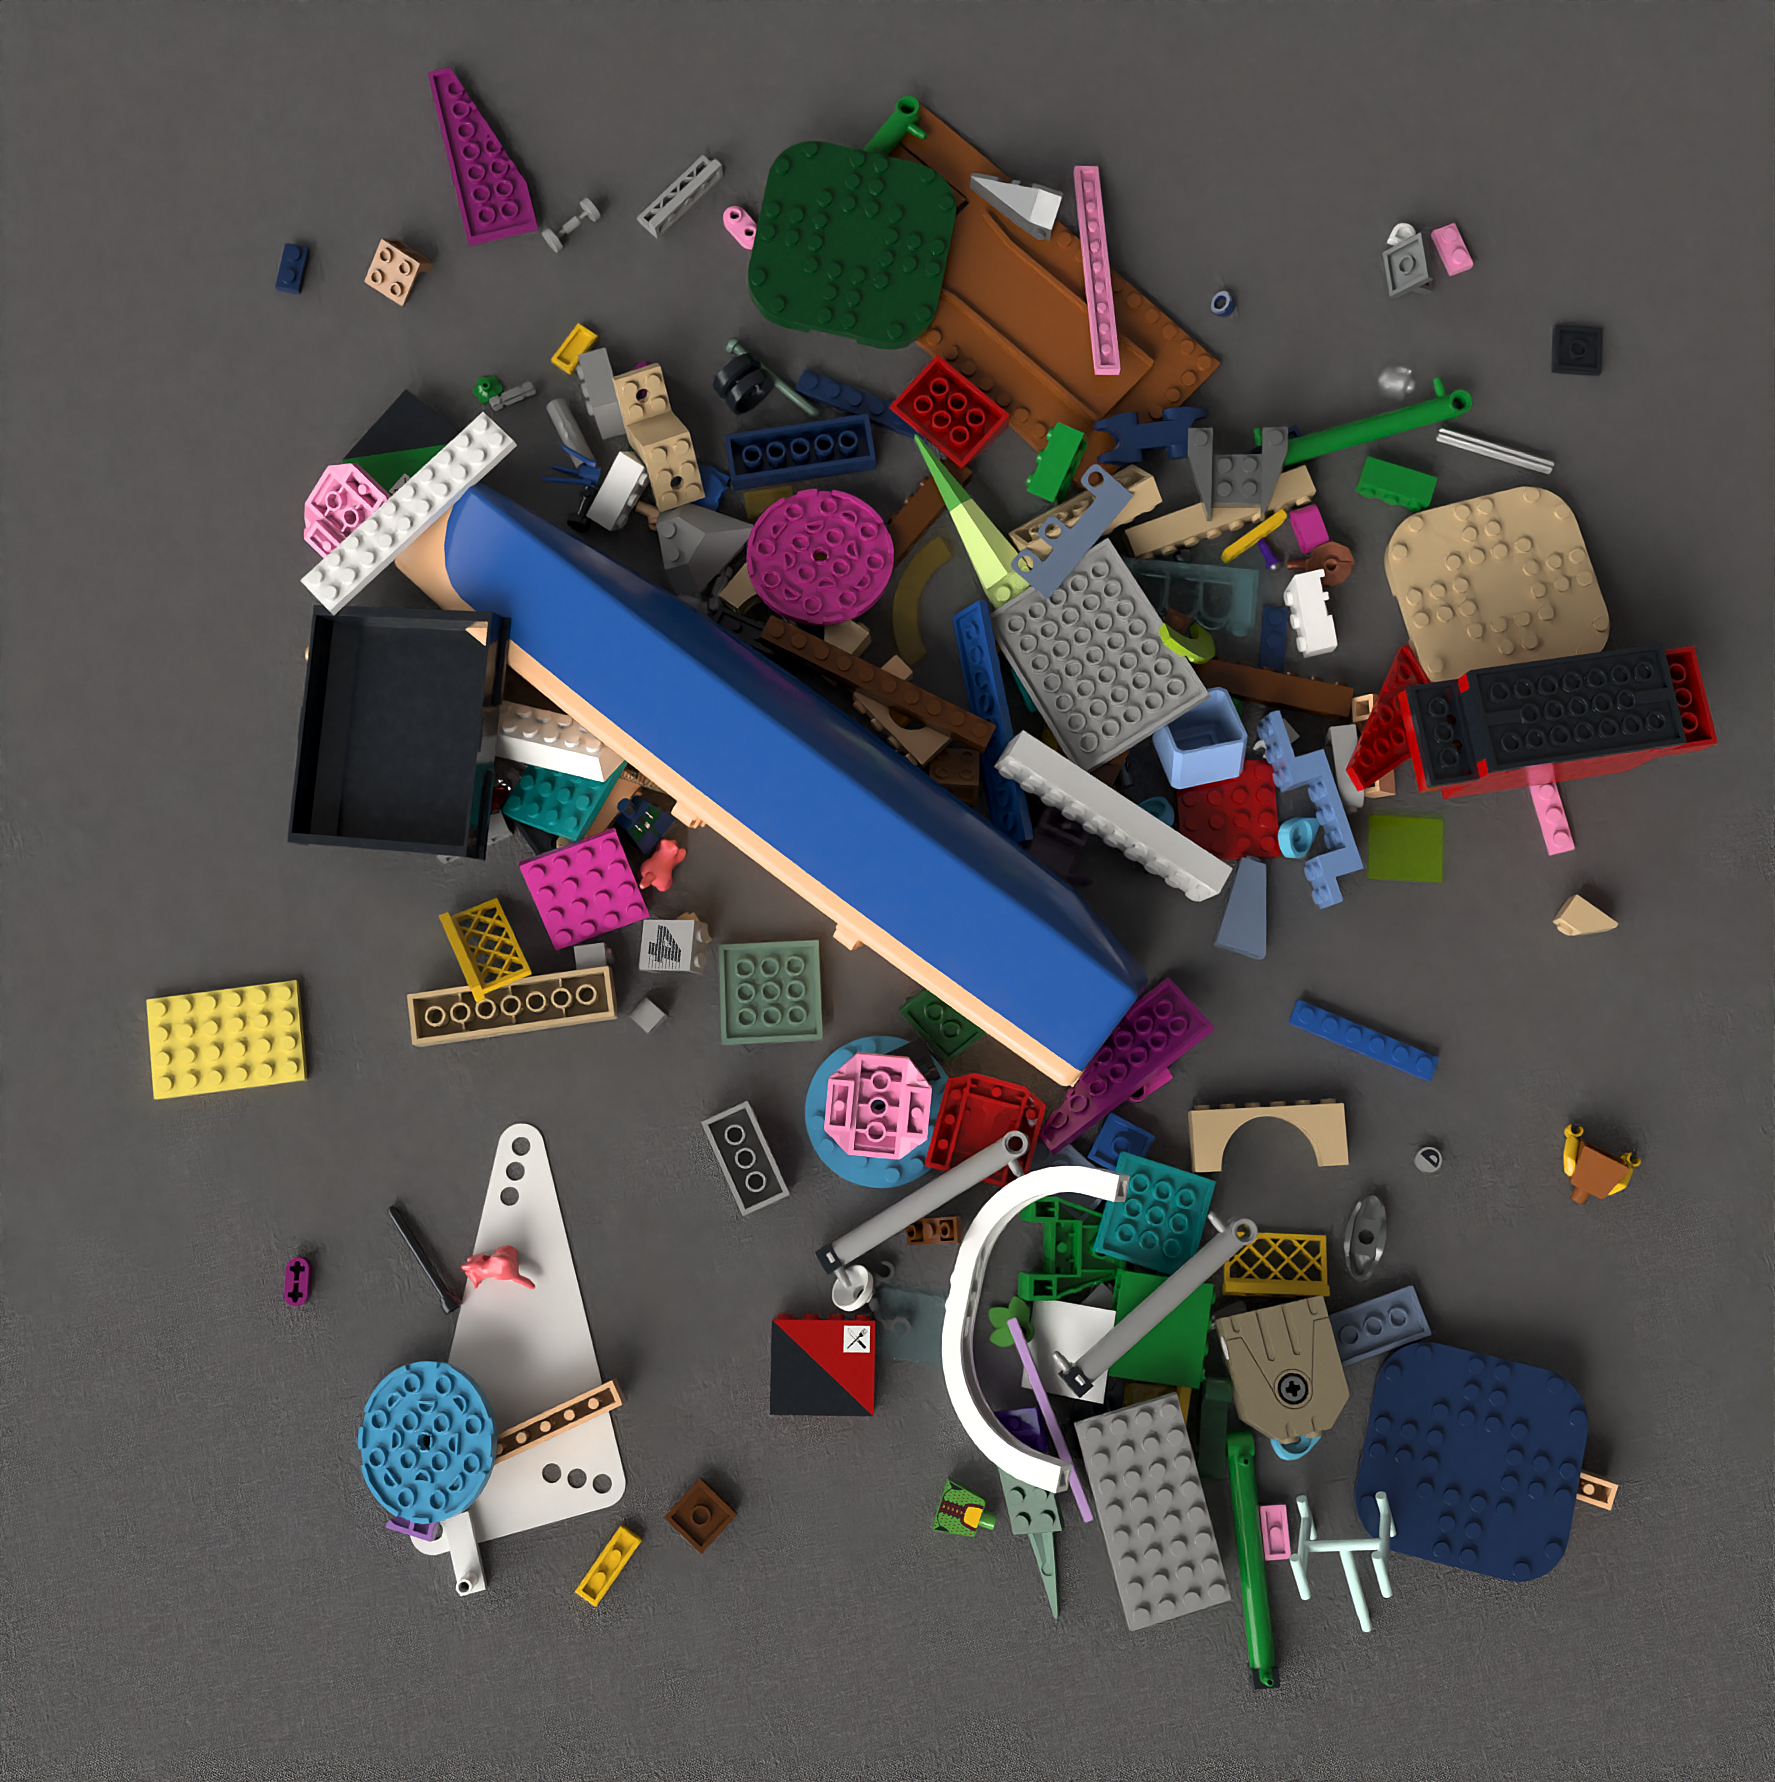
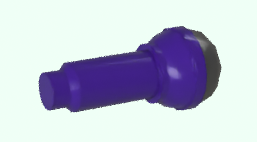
M1260 539L1257 543L1266 560V569L1270 573L1279 572L1283 566L1282 560L1273 554L1270 546L1264 539Z

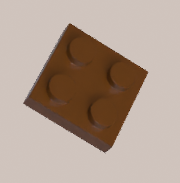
M700 1477L664 1516V1519L702 1554L738 1513Z

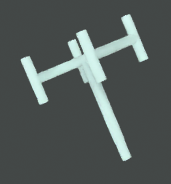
M1381 1491L1375 1495L1380 1511L1379 1538L1310 1541L1317 1538V1532L1307 1497L1300 1495L1296 1498L1301 1514L1298 1553L1292 1554L1289 1559L1301 1598L1304 1600L1311 1598V1591L1306 1578L1309 1552L1340 1551L1362 1630L1364 1632L1371 1631L1372 1624L1352 1551L1378 1550L1371 1554L1383 1597H1391L1393 1591L1388 1576L1390 1537L1396 1535V1529L1386 1493Z

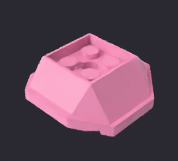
M357 463L328 466L305 503L306 529H304V539L325 558L382 506L391 495Z
M857 1052L829 1077L824 1130L832 1136L848 1155L899 1160L916 1146L927 1140L932 1086L909 1057ZM879 1099L884 1101L886 1106L881 1110H876L872 1107L871 1103Z

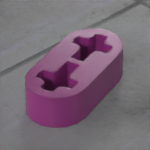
M296 1257L287 1263L284 1299L290 1306L304 1305L310 1299L312 1264L309 1259ZM300 1261V1265L305 1266V1271L300 1272L298 1280V1271H294L293 1268ZM297 1283H299V1292H303V1297L298 1298V1302H296V1297H292V1292L297 1290Z

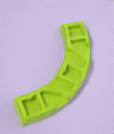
M1196 622L1190 627L1192 639L1179 634L1166 623L1158 628L1163 644L1181 657L1186 655L1192 663L1206 664L1215 656V645L1212 636Z

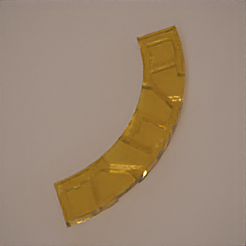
M940 536L929 542L911 560L899 581L895 593L892 617L893 631L900 656L907 666L927 655L917 626V608L922 590L934 572L952 558Z

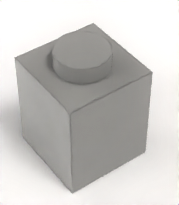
M604 942L574 947L577 970L603 966L610 967L609 963H613L612 949L608 948Z

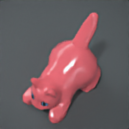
M665 838L660 839L652 857L642 863L637 873V877L641 881L640 888L643 889L652 884L661 892L670 889L673 883L672 870L685 859L686 850L684 848L679 849L678 843L675 840L667 841Z
M509 1245L499 1247L491 1256L484 1254L473 1255L467 1258V1263L461 1265L462 1270L466 1271L465 1274L473 1282L475 1289L478 1288L485 1278L512 1280L530 1289H535V1284L529 1278L519 1274L518 1251Z

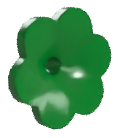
M494 376L479 378L477 385L473 388V394L484 405L489 403L490 398L497 395L499 397L503 393L502 385L498 383L497 378Z

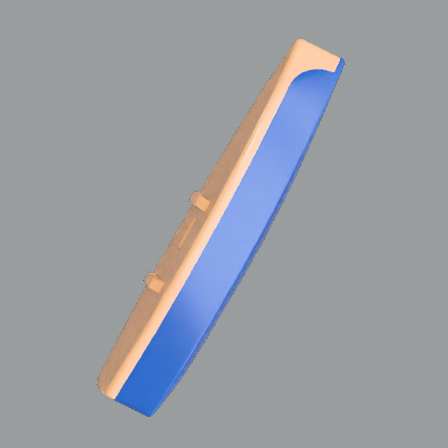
M478 481L475 485L469 487L454 505L395 558L396 567L442 610L494 612L503 617L511 618L507 664L588 731L678 802L671 812L672 815L690 828L694 827L696 829L698 826L705 827L708 824L775 877L838 923L833 937L851 951L866 944L1058 1084L1074 1086L1093 1060L1092 1058L1147 986L1148 977L1146 972L1073 887L939 783L807 685L696 608L486 484ZM486 628L465 629L483 645H486Z

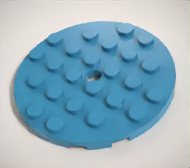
M871 1036L852 1041L832 1053L822 1063L811 1081L805 1105V1121L811 1143L819 1157L832 1171L852 1183L872 1188L896 1187L918 1179L931 1169V1167L924 1165L946 1082L949 1079L942 1066L933 1056L931 1057L941 1079L935 1082L934 1080L929 1081V1084L932 1086L927 1140L916 1146L901 1159L848 1155L832 1136L824 1130L829 1077L857 1052L886 1054L910 1043L907 1040L891 1036ZM926 1064L917 1067L921 1073L928 1071ZM879 1099L871 1103L873 1108L880 1104L885 1105L884 1101Z
M420 1361L394 1370L375 1388L364 1408L366 1414L363 1426L359 1427L358 1449L362 1451L363 1465H361L364 1479L377 1501L387 1511L397 1517L401 1516L411 1520L410 1522L419 1524H429L453 1518L465 1511L476 1501L491 1476L497 1451V1430L492 1408L485 1393L476 1381L454 1365L440 1361ZM425 1435L431 1436L430 1448L428 1449L423 1444Z

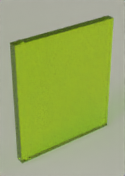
M1369 815L1367 879L1442 883L1443 819Z

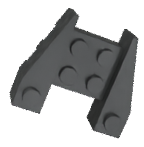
M1263 427L1262 454L1212 455L1213 428H1188V464L1192 471L1207 521H1211V508H1260V521H1264L1286 462L1288 427Z

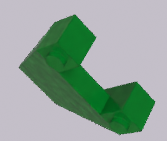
M1051 1195L1038 1199L1020 1211V1220L1044 1222L1043 1271H1019L1018 1297L1027 1301H1054L1061 1296L1076 1293L1089 1286L1115 1279L1117 1268L1126 1269V1261L1093 1251L1103 1214ZM1060 1204L1071 1207L1080 1216L1084 1212L1090 1215L1082 1223V1220L1076 1219Z

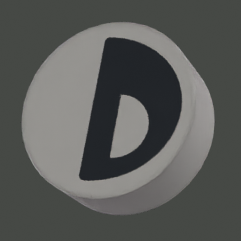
M1423 1147L1416 1152L1414 1161L1419 1170L1434 1172L1440 1168L1442 1157L1437 1149Z

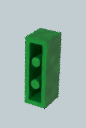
M1367 456L1362 464L1354 491L1360 492L1362 496L1367 498L1376 497L1382 499L1390 505L1398 504L1405 506L1412 512H1422L1426 510L1431 502L1438 477Z

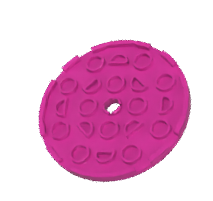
M808 489L798 491L797 495L786 499L781 498L767 508L759 517L748 539L747 569L751 583L758 596L777 614L805 625H835L860 616L881 598L892 576L894 548L891 535L883 524L882 518L864 501L837 490L828 492ZM822 552L827 555V559L816 562L814 555Z

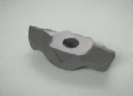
M1368 1194L1359 1200L1346 1228L1344 1240L1346 1265L1351 1276L1357 1281L1367 1280L1373 1273L1386 1242L1387 1221L1385 1206L1382 1198L1377 1194ZM1370 1230L1373 1233L1374 1240L1371 1244L1365 1245L1360 1242L1359 1234L1361 1231Z

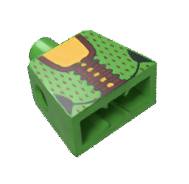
M947 1478L932 1529L975 1537L978 1525L993 1530L997 1514L983 1510L986 1503L983 1496L955 1480Z

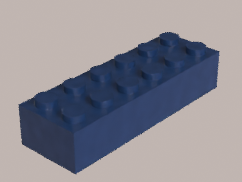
M868 414L725 435L734 491L876 470V458Z

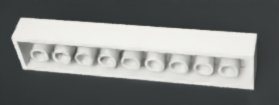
M1024 730L1008 742L994 766L1003 777L1015 780L1024 791L1035 793L1041 797V801L1044 804L1056 807L1062 811V815L1067 819L1076 820L1083 825V829L1091 834L1096 833L1103 838L1104 843L1122 850L1128 859L1140 862L1148 872L1160 875L1168 885L1180 888L1193 901L1200 902L1219 894L1233 869Z

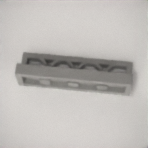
M702 155L637 217V221L658 239L723 177L722 164L716 159L711 162ZM702 165H705L706 167L697 175V170ZM684 183H688V184L680 191V186H681L682 184H684ZM668 198H673L671 201H669V202L664 206V202H665ZM651 214H656L651 220H646Z

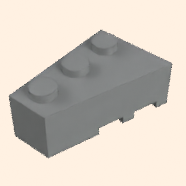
M606 348L578 355L580 365L576 366L580 380H585V383H581L584 397H589L590 399L586 401L587 409L590 416L595 415L602 439L625 434L626 430L612 381L614 374Z

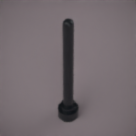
M390 1206L387 1209L389 1217L441 1299L439 1301L442 1304L440 1308L445 1315L450 1314L463 1305L458 1295L449 1292L397 1208Z

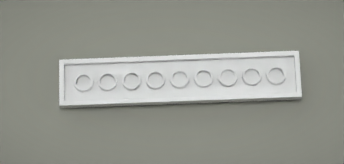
M482 412L300 581L335 615L454 505L469 487L475 485L517 446L516 443Z

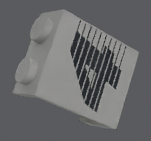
M644 920L639 970L651 973L690 971L703 974L706 963L705 950L708 939V924L695 920Z

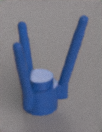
M562 445L563 450L587 465L582 464L580 471L558 465H552V469L577 475L579 479L541 477V481L579 484L588 487L590 485L597 486L602 467L596 466L597 461L583 456L566 445Z

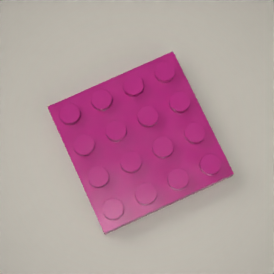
M615 827L519 862V867L556 951L650 917Z

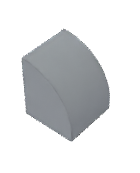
M647 997L629 1014L650 1035L668 1017Z

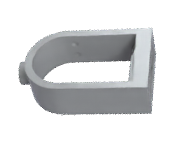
M1355 724L1330 727L1324 736L1326 758L1346 815L1358 813L1357 808H1362L1364 802V790L1358 792L1346 772L1347 765L1358 743Z

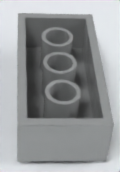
M749 1101L701 1122L742 1216L751 1214L791 1195Z

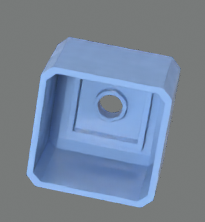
M1224 688L1206 689L1211 696L1209 699L1153 733V744L1172 787L1183 789L1239 777L1243 771L1248 735L1228 691Z

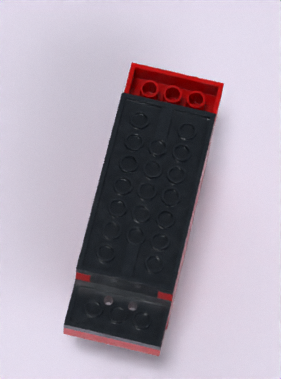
M1663 643L1474 669L1458 679L1411 685L1398 694L1419 793L1441 790L1443 799L1627 772L1656 757L1702 751L1718 743L1694 646L1664 650Z

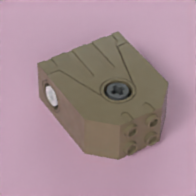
M1323 1295L1214 1320L1239 1419L1268 1438L1279 1440V1444L1298 1442V1436L1304 1435L1305 1438L1324 1436V1430L1332 1428L1350 1396L1330 1320L1327 1318L1328 1312ZM1291 1385L1292 1390L1287 1393L1285 1388Z

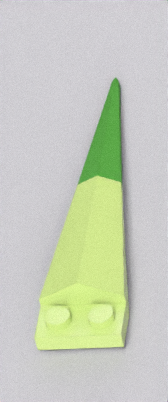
M915 434V441L949 510L985 594L997 610L1032 587L1011 568V562L1018 553L924 441ZM1021 557L1018 561L1020 570L1029 572L1027 563Z

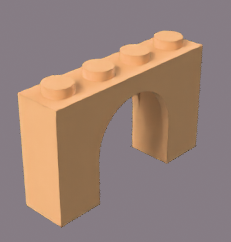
M897 655L881 668L907 682L913 677V671ZM858 692L853 694V706L862 715L866 713L872 719L870 721L871 725L878 732L883 731L888 736L887 741L896 750L900 748L906 754L904 758L913 765H917L920 770L953 741V739L927 726L918 730L901 728L891 719L888 707Z

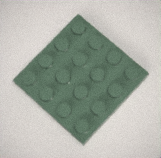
M819 940L719 945L722 1045L823 1040Z

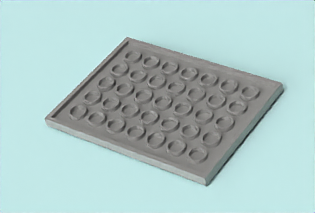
M1109 538L1088 550L1049 599H1046L1032 586L990 614L995 640L1069 761L1087 773H1091L1211 697L1186 657L1179 656L1163 644L1158 628L1164 623Z

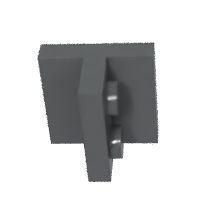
M1420 232L1383 252L1389 296L1396 299L1410 291L1423 295L1433 292L1431 280L1434 279L1427 234Z

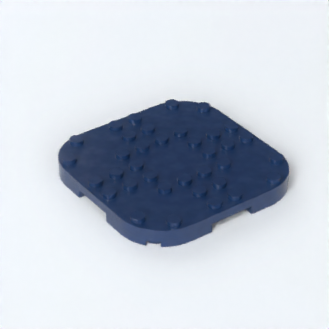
M1412 1342L1390 1353L1381 1363L1375 1376L1361 1459L1358 1462L1353 1489L1355 1511L1365 1530L1372 1538H1379L1380 1511L1375 1495L1382 1491L1386 1493L1396 1529V1535L1390 1537L1389 1549L1392 1551L1512 1582L1534 1580L1550 1572L1560 1562L1568 1545L1588 1435V1415L1585 1404L1577 1390L1565 1378L1552 1371L1435 1342Z

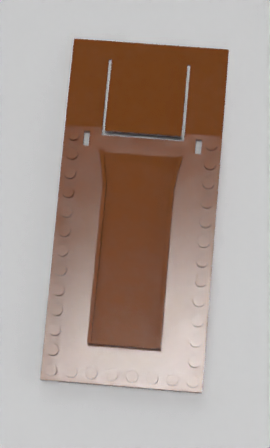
M919 103L921 119L918 127L927 133L926 139L922 140L908 132L890 153L889 157L919 164L923 163L932 168L951 187L955 197L956 209L965 200L969 204L955 217L934 321L929 331L915 342L932 358L938 354L1010 415L1009 426L1036 451L1045 450L1048 444V440H1046L1047 434L1052 426H1056L1057 422L1084 433L1090 439V442L1072 480V483L1084 492L1087 488L1081 483L1082 476L1093 464H1097L1098 456L1112 452L1115 447L1113 436L1108 432L1093 431L1092 423L1121 413L1130 412L1138 413L1139 424L1163 421V410L1182 407L1219 369L1221 363L1109 266L1121 370L1119 375H1095L1081 240L1059 221L1056 224L1050 241L1038 240L971 190L970 181L973 172L999 177L1004 183H1012V180ZM900 144L903 145V146H904L909 152H911L916 158H914L911 154H909L906 150H904V149H903L901 146H899V145H900ZM1098 464L1111 476L1123 467ZM1097 471L1092 472L1088 477V482L1092 487L1104 480L1103 475Z

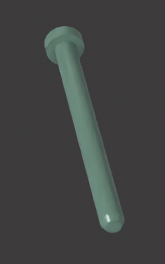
M734 337L726 347L730 354L735 352L740 356L744 353H749L741 346V340L737 337ZM761 362V369H766L775 380L774 386L812 418L819 416L818 409Z

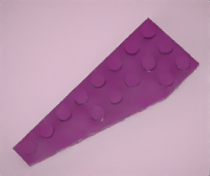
M448 67L427 72L469 246L539 230L526 181L520 175L515 164L508 157L503 146L479 113L474 102L467 95L452 69Z
M1169 977L1132 1005L1126 1013L1125 1019L1111 1033L1112 1036L1106 1045L1101 1047L1092 1058L1093 1060L1080 1076L1077 1085L1073 1090L1070 1089L1065 1095L1066 1100L1058 1111L1054 1110L1039 1131L1038 1136L1052 1154L1056 1155L1214 1031L1213 1025Z

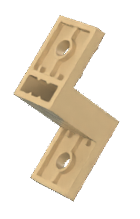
M654 363L612 377L629 444L647 467L659 512L661 513L705 498L689 430L671 411L660 365ZM640 389H647V396L644 399H636V394ZM676 476H680V484L671 486V480Z

